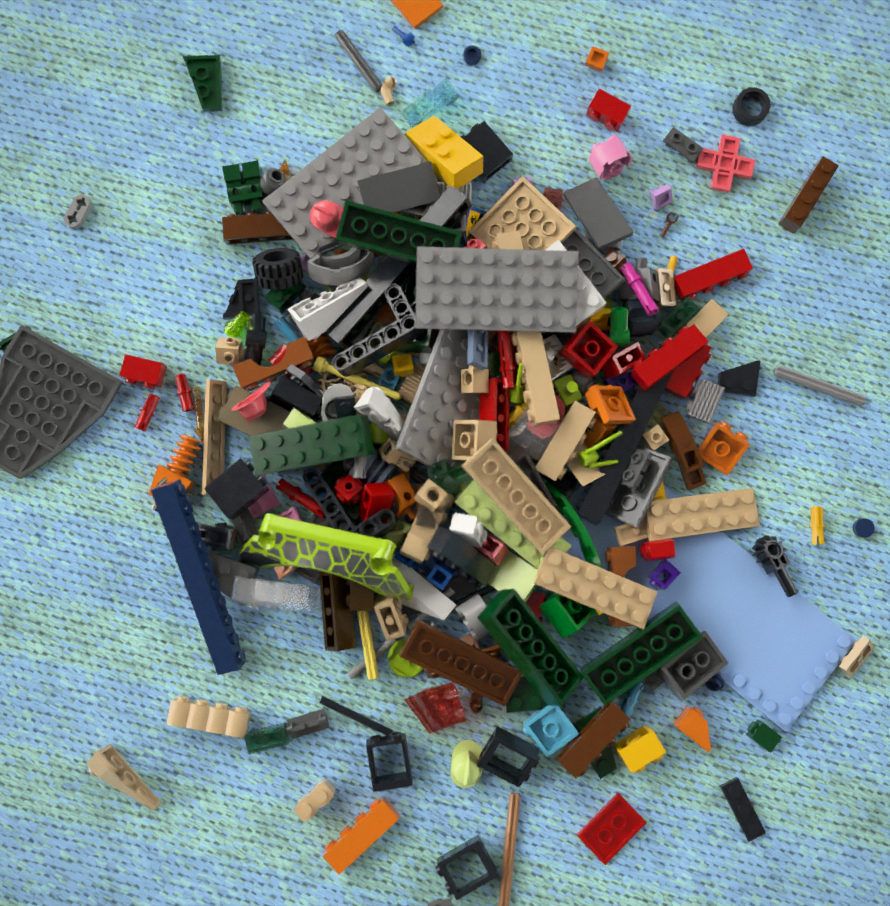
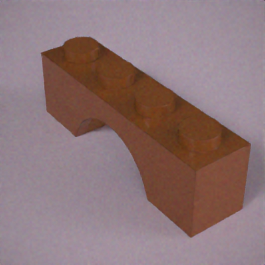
M302 337L287 343L286 354L277 365L262 367L254 360L248 359L234 365L233 368L241 388L251 391L259 387L258 384L274 382L277 380L276 377L280 375H290L287 368L291 364L297 368L305 369L312 366V362H315L316 358L308 339Z
M635 546L607 547L605 562L608 563V571L624 577L631 568L635 567ZM607 615L611 626H634Z

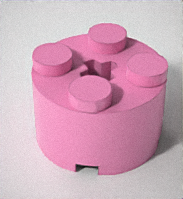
M617 135L611 136L602 144L596 143L591 148L592 153L588 158L589 163L600 180L602 178L609 180L623 172L621 168L624 165L628 167L632 162L631 154Z

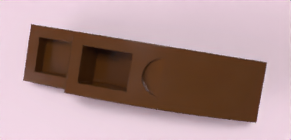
M679 411L661 417L665 434L669 439L668 444L671 453L676 456L686 490H692L707 484L701 468L704 467L699 450Z

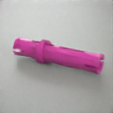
M631 262L624 264V267H621L620 270L626 277L628 286L635 292L647 315L652 316L656 314L659 308L644 286L642 277L636 273Z

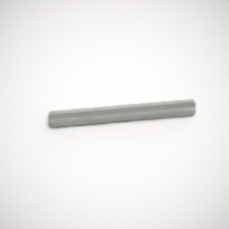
M783 366L775 368L774 375L858 406L865 404L866 396Z

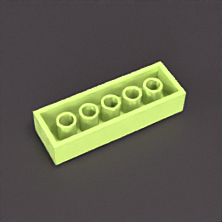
M471 477L456 495L454 502L473 517L476 516L483 526L539 569L545 552L541 554ZM560 537L551 547L566 553L572 545Z

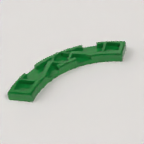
M548 481L543 483L546 499L569 521L568 523L571 526L570 529L575 538H579L585 561L603 569L596 548L571 504Z

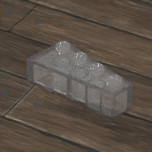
M235 576L231 600L248 604L247 608L260 609V606H266L265 609L277 611L278 607H283V611L295 612V609H300V612L312 613V610L320 611L321 592L320 586L287 583L275 580L270 582L269 580Z

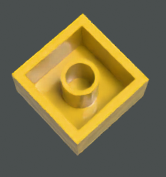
M646 724L613 744L623 764L631 773L643 771L646 768L645 765L650 762L655 763L663 758L662 755L666 753L654 731Z

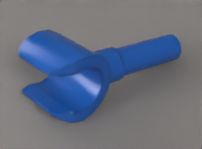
M394 26L392 28L402 38L405 46L408 47L415 43L413 40L414 35L411 32L405 35L398 27Z

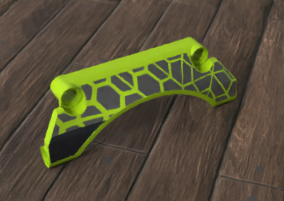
M265 514L258 532L259 535H253L239 553L241 562L263 568L295 566L315 569L352 580L381 595L408 602L411 601L414 591V584L407 583L398 568L392 566V557L396 547L394 542L288 519L274 514Z

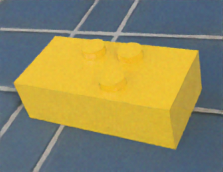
M432 116L405 132L407 139L426 161L432 162L434 174L447 186L450 187L452 185L458 189L483 173V155L436 116Z

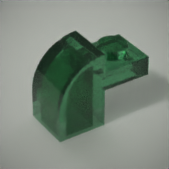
M442 459L427 466L429 479L448 494L462 492L461 485L474 480L462 467L463 464L452 468L446 459Z

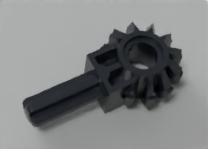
M769 535L757 539L756 544L752 547L755 551L752 556L757 557L756 563L761 562L762 568H764L767 575L774 572L787 597L796 595L797 590L784 568L790 563L787 556L783 553L787 549L781 546L783 541H777L776 536L770 537Z

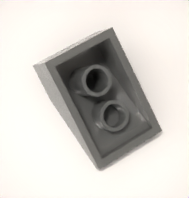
M706 631L701 632L703 636L701 640L656 670L675 697L685 700L728 664V661Z

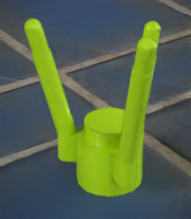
M523 363L519 364L516 388L509 390V401L513 403L524 402L523 391H525V388L521 385Z
M619 431L594 446L579 452L578 459L583 467L589 466L590 469L599 466L618 464V460L596 462L598 459L596 450L620 436L622 432Z

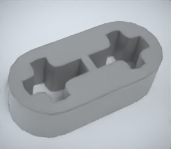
M86 195L76 196L64 216L65 224L71 229L81 228L92 209V202ZM85 202L86 206H80L79 203ZM76 218L77 222H71L70 219Z

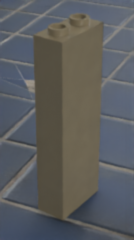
M237 385L229 391L227 396L229 400L225 406L223 405L220 408L218 416H220L219 421L249 436L289 429L283 423L290 414V411L267 401L265 413L252 422L246 421L238 410L232 411L231 409L252 394ZM329 463L311 467L324 472Z

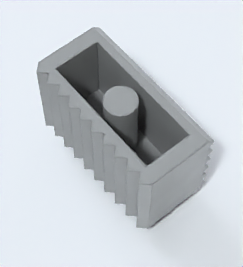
M704 379L700 383L697 382L693 393L696 395L693 401L689 400L685 409L688 411L687 416L710 424L725 387Z

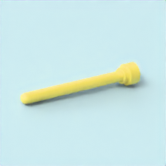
M318 356L315 361L313 370L316 372L325 373L327 371L368 388L378 387L385 392V396L392 399L400 400L402 398L400 393L357 375L342 376L323 357Z

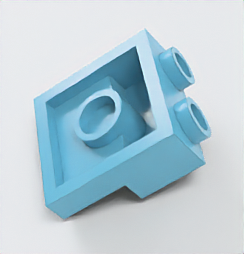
M547 705L541 711H536L523 721L524 727L522 730L528 738L532 737L536 743L534 745L539 747V753H544L547 758L579 735V732L559 706Z

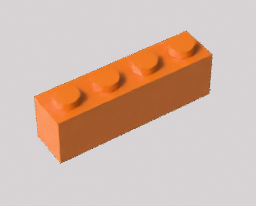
M385 797L380 800L378 798L369 805L371 809L368 812H361L354 819L356 822L351 827L346 826L339 833L341 837L336 841L332 839L324 847L326 850L323 857L338 875L399 820L400 814Z

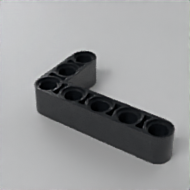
M391 284L385 290V296L397 321L336 355L332 364L342 376L349 377L422 334L423 329H415L416 312L399 285Z
M309 468L304 471L303 480L334 529L340 530L339 526L342 523H348L347 527L342 531L380 539L396 528L397 519L389 509L379 511L354 527L320 472L315 468ZM317 476L316 481L310 482L312 477ZM327 491L325 497L319 498L322 492ZM332 507H337V511L335 513H329ZM392 517L390 523H383L384 518ZM369 528H375L373 534H366V531Z

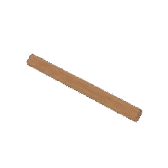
M510 793L498 906H509L520 807V794Z

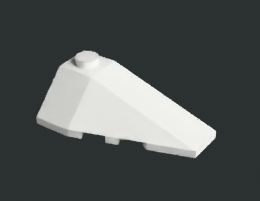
M359 277L339 285L334 292L324 291L319 298L311 300L310 297L288 308V311L308 341L316 339L339 318L368 285Z
M378 387L368 388L354 408L361 414L368 415L370 421L398 442L405 422L389 398L385 396L383 390Z
M393 554L392 566L398 568L407 583L414 584L411 601L401 600L402 604L445 621L457 605L414 569L395 559V554Z

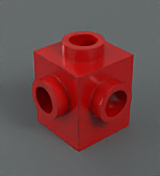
M349 474L345 478L341 477L335 483L334 496L341 504L344 503L348 508L352 504L359 502L362 498L363 485L359 479L353 478Z

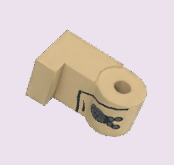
M389 437L378 451L384 461L393 463L408 472L417 460L395 449L397 442ZM392 445V449L387 452V448Z

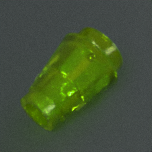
M241 311L225 324V334L228 337H240L250 316L246 312Z

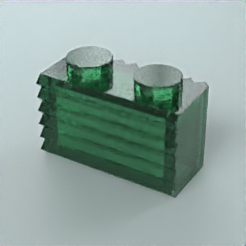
M686 297L661 321L658 330L667 339L673 337L700 311V308L689 297Z
M284 722L283 724L268 726L264 729L249 731L244 737L248 754L288 745L291 739L287 732V723Z

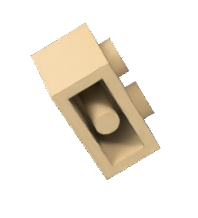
M377 595L375 597L374 609L386 640L405 636L406 626L409 625L407 615L402 613L401 600Z

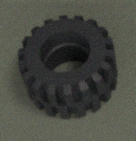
M273 248L253 257L252 263L256 284L261 288L268 290L286 289L302 281L300 253L294 249Z

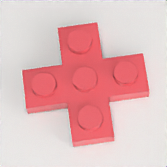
M722 134L718 151L703 148L698 155L695 168L713 172L711 190L729 193L733 176L751 179L755 159L737 156L741 138Z

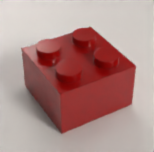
M587 321L579 325L576 332L571 335L558 353L585 378H588L598 373L618 346L591 321Z

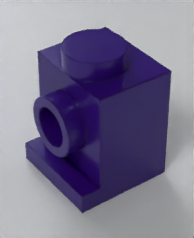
M625 371L606 379L603 383L605 386H621L623 392H626L635 386L633 383L635 379L631 376V372L627 373ZM619 379H623L625 384L620 385Z
M663 559L647 577L650 579L649 584L656 590L659 588L666 590L681 572L667 559ZM660 572L664 575L662 580L658 578Z

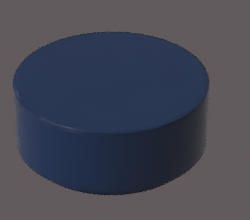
M470 45L464 49L463 59L465 63L476 65L480 62L481 50L477 46Z
M858 519L853 524V532L860 538L870 537L874 533V524L869 519Z

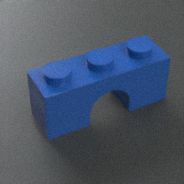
M402 543L394 558L409 568L411 566L419 567L427 574L426 580L443 590L455 573L456 568L452 569L444 564L445 560L441 561L432 556L433 552H431L428 560L424 559L422 563L399 554L403 546Z

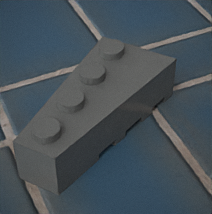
M206 550L209 559L213 563L215 577L219 580L220 591L240 605H247L260 568Z

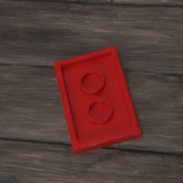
M617 793L576 835L606 865L647 822Z

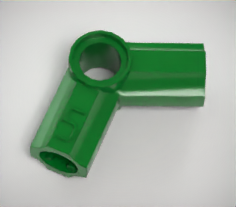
M614 307L610 311L608 338L618 346L617 349L621 346H629L628 308Z

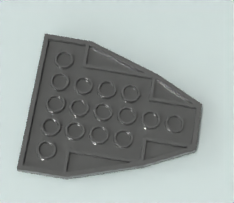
M20 325L0 361V468L18 479H23L58 456L104 416L122 386L123 381L31 329Z

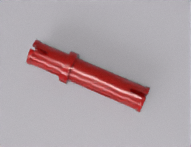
M497 331L501 360L499 370L502 373L503 390H513L516 388L514 381L515 366H513L510 331Z
M283 478L278 481L280 485L277 484L276 489L289 496L288 498L291 501L295 500L321 519L326 517L317 501L303 493L301 488L298 486L294 487Z

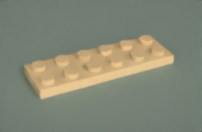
M491 438L462 465L465 471L541 554L548 550L571 528L569 523L494 439Z
M753 488L652 501L645 515L649 541L760 526Z
M552 547L545 551L533 584L641 629H644L658 593L655 590Z

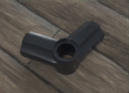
M254 313L249 316L244 361L252 359L259 366H261L263 349H265L267 332H265L266 318L261 313Z

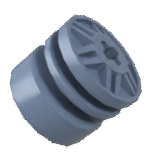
M373 445L375 454L367 456L366 479H368L366 483L388 482L394 476L397 465L390 463L388 466V462L384 461V459L382 461L379 460L381 456L378 451L379 448ZM354 465L349 472V474L352 477L354 472Z

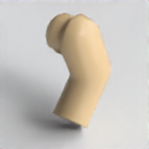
M392 76L384 81L380 89L386 106L394 104L392 92L397 81Z

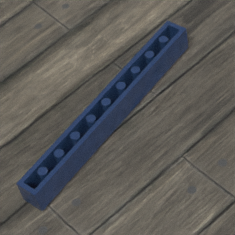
M181 479L158 485L151 489V493L216 673L221 675L238 671L246 663L245 653L241 650L239 636L232 625V617L227 611L226 600L221 594L219 580L215 577L213 563L207 555L206 544L201 538L199 524L195 521L193 515V507L186 496V488L182 484Z

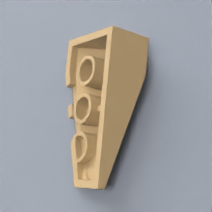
M111 743L98 750L86 763L92 775L97 776L100 780L148 808L155 810L161 804L160 800Z

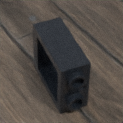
M497 726L482 749L477 766L520 788L523 781H528L531 769L536 768L540 761V757H538L539 747ZM499 744L527 758L520 769L493 756Z
M392 732L388 736L373 735L370 739H367L366 750L373 792L413 786L406 733ZM402 743L406 772L378 776L373 748Z
M479 835L438 857L437 866H435L441 878L444 876L447 882L445 887L449 895H454L456 901L499 876L498 870ZM475 848L487 873L458 889L445 865Z

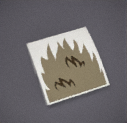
M555 334L543 340L553 381L574 367L558 353L563 345Z

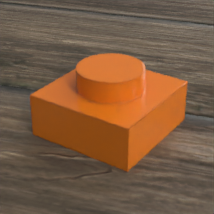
M592 46L585 66L602 72L609 52Z

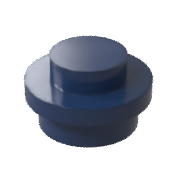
M717 673L705 682L706 687L712 691H719L725 684L724 679Z

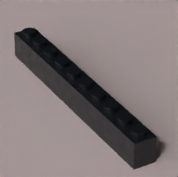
M450 185L419 220L453 229L472 205L467 196ZM387 257L378 265L374 273L365 280L368 287L325 332L346 350L388 302L385 296L386 288L391 284H397L401 287L416 271L417 265Z
M660 344L657 349L659 350L663 345ZM672 372L645 392L636 382L632 390L635 394L633 398L629 397L627 400L636 420L631 424H618L617 431L613 430L610 436L619 431L622 434L610 441L609 448L605 447L600 456L603 459L602 462L618 460L619 463L601 466L598 472L605 475L586 485L584 489L586 495L584 499H579L575 508L578 510L577 515L580 518L596 526L600 524Z

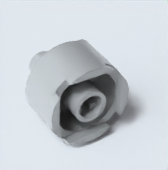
M479 594L455 608L475 641L489 634L477 618L486 608V604Z

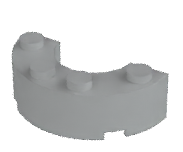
M350 247L351 249L344 254L330 255L325 253L320 256L317 254L307 261L309 278L320 284L335 286L342 285L359 277L362 278L373 265L374 253Z

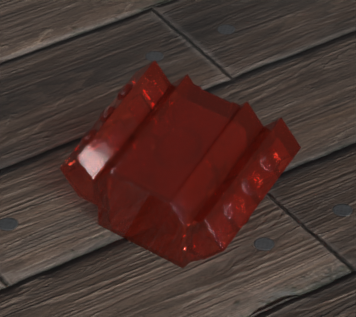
M454 682L422 690L416 693V695L404 699L429 734L466 721L465 711L461 705L458 689Z

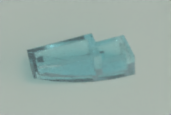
M446 78L433 90L429 88L401 113L409 125L415 127L460 98V95Z

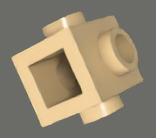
M219 337L215 346L217 364L233 366L241 363L242 358H245L246 352L242 339Z

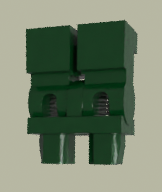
M259 161L241 163L242 169L239 164L222 166L229 203L235 214L239 216L245 215V206L249 205L252 206L253 213L263 212L262 201L265 199V193H263L260 184L262 169Z

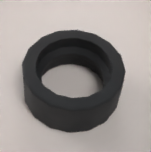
M749 87L744 89L735 99L732 113L740 124L755 126L760 124L769 113L771 108L770 98L762 89ZM745 98H754L761 104L762 110L758 116H751L743 111L741 102Z

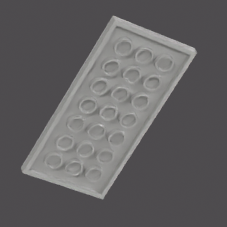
M380 107L262 202L311 259L318 254L316 248L336 241L334 237L317 229L312 224L310 212L316 203L328 200L342 208L344 207L345 200L363 204L357 180L427 163V161Z
M417 247L415 329L575 333L578 251Z
M440 329L395 449L453 480H459L463 469L462 465L466 460L452 459L454 420H479V393H461V369H469V364H467L468 330ZM498 334L493 336L488 344L490 351L492 350L491 346L499 343Z

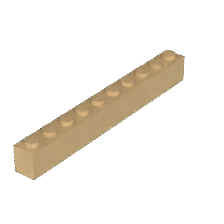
M513 231L496 234L494 241H492V249L523 250L520 232ZM513 331L511 340L513 346L516 345L517 365L523 363L521 384L524 383L525 391H523L525 403L528 402L529 406L527 411L528 420L532 422L533 427L554 424L560 419L542 333Z

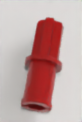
M177 374L175 381L182 412L192 411L195 407L191 397L192 390L189 389L186 374Z
M154 394L148 395L143 409H140L141 413L134 428L146 432L151 417L155 416L153 413L160 397Z

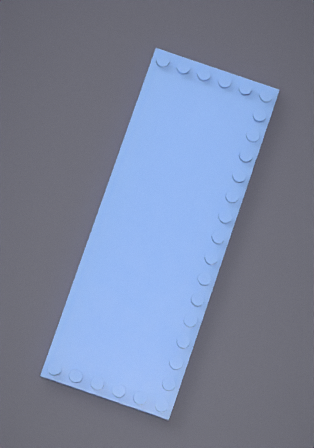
M580 484L571 499H568L576 513L578 510L575 508L579 499H584L586 492H584L586 485L582 486ZM664 485L666 499L679 498ZM605 514L597 526L580 518L596 548L603 569L608 571V563L605 562V551H607V547L619 546L613 528L626 523ZM571 529L567 530L561 536L572 545L567 552L571 556L585 561L579 538H575ZM722 531L670 538L674 541L676 556L667 560L681 573L666 590H661L660 588L656 590L649 584L650 579L647 576L661 560L644 561L640 557L639 547L642 546L643 542L649 541L648 538L623 545L635 546L636 566L631 568L624 578L658 592L647 620H650L677 601L700 633L706 631L728 661V664L717 672L724 679L725 684L784 732L788 731L857 641L798 592L794 596L787 597L775 574L770 573L767 575L764 568H762V564L756 563L757 559ZM661 572L658 574V578L660 580L664 578V575Z

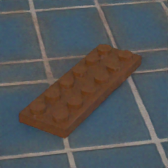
M417 620L399 654L401 658L502 706L506 705L522 676V673L516 666L420 620Z

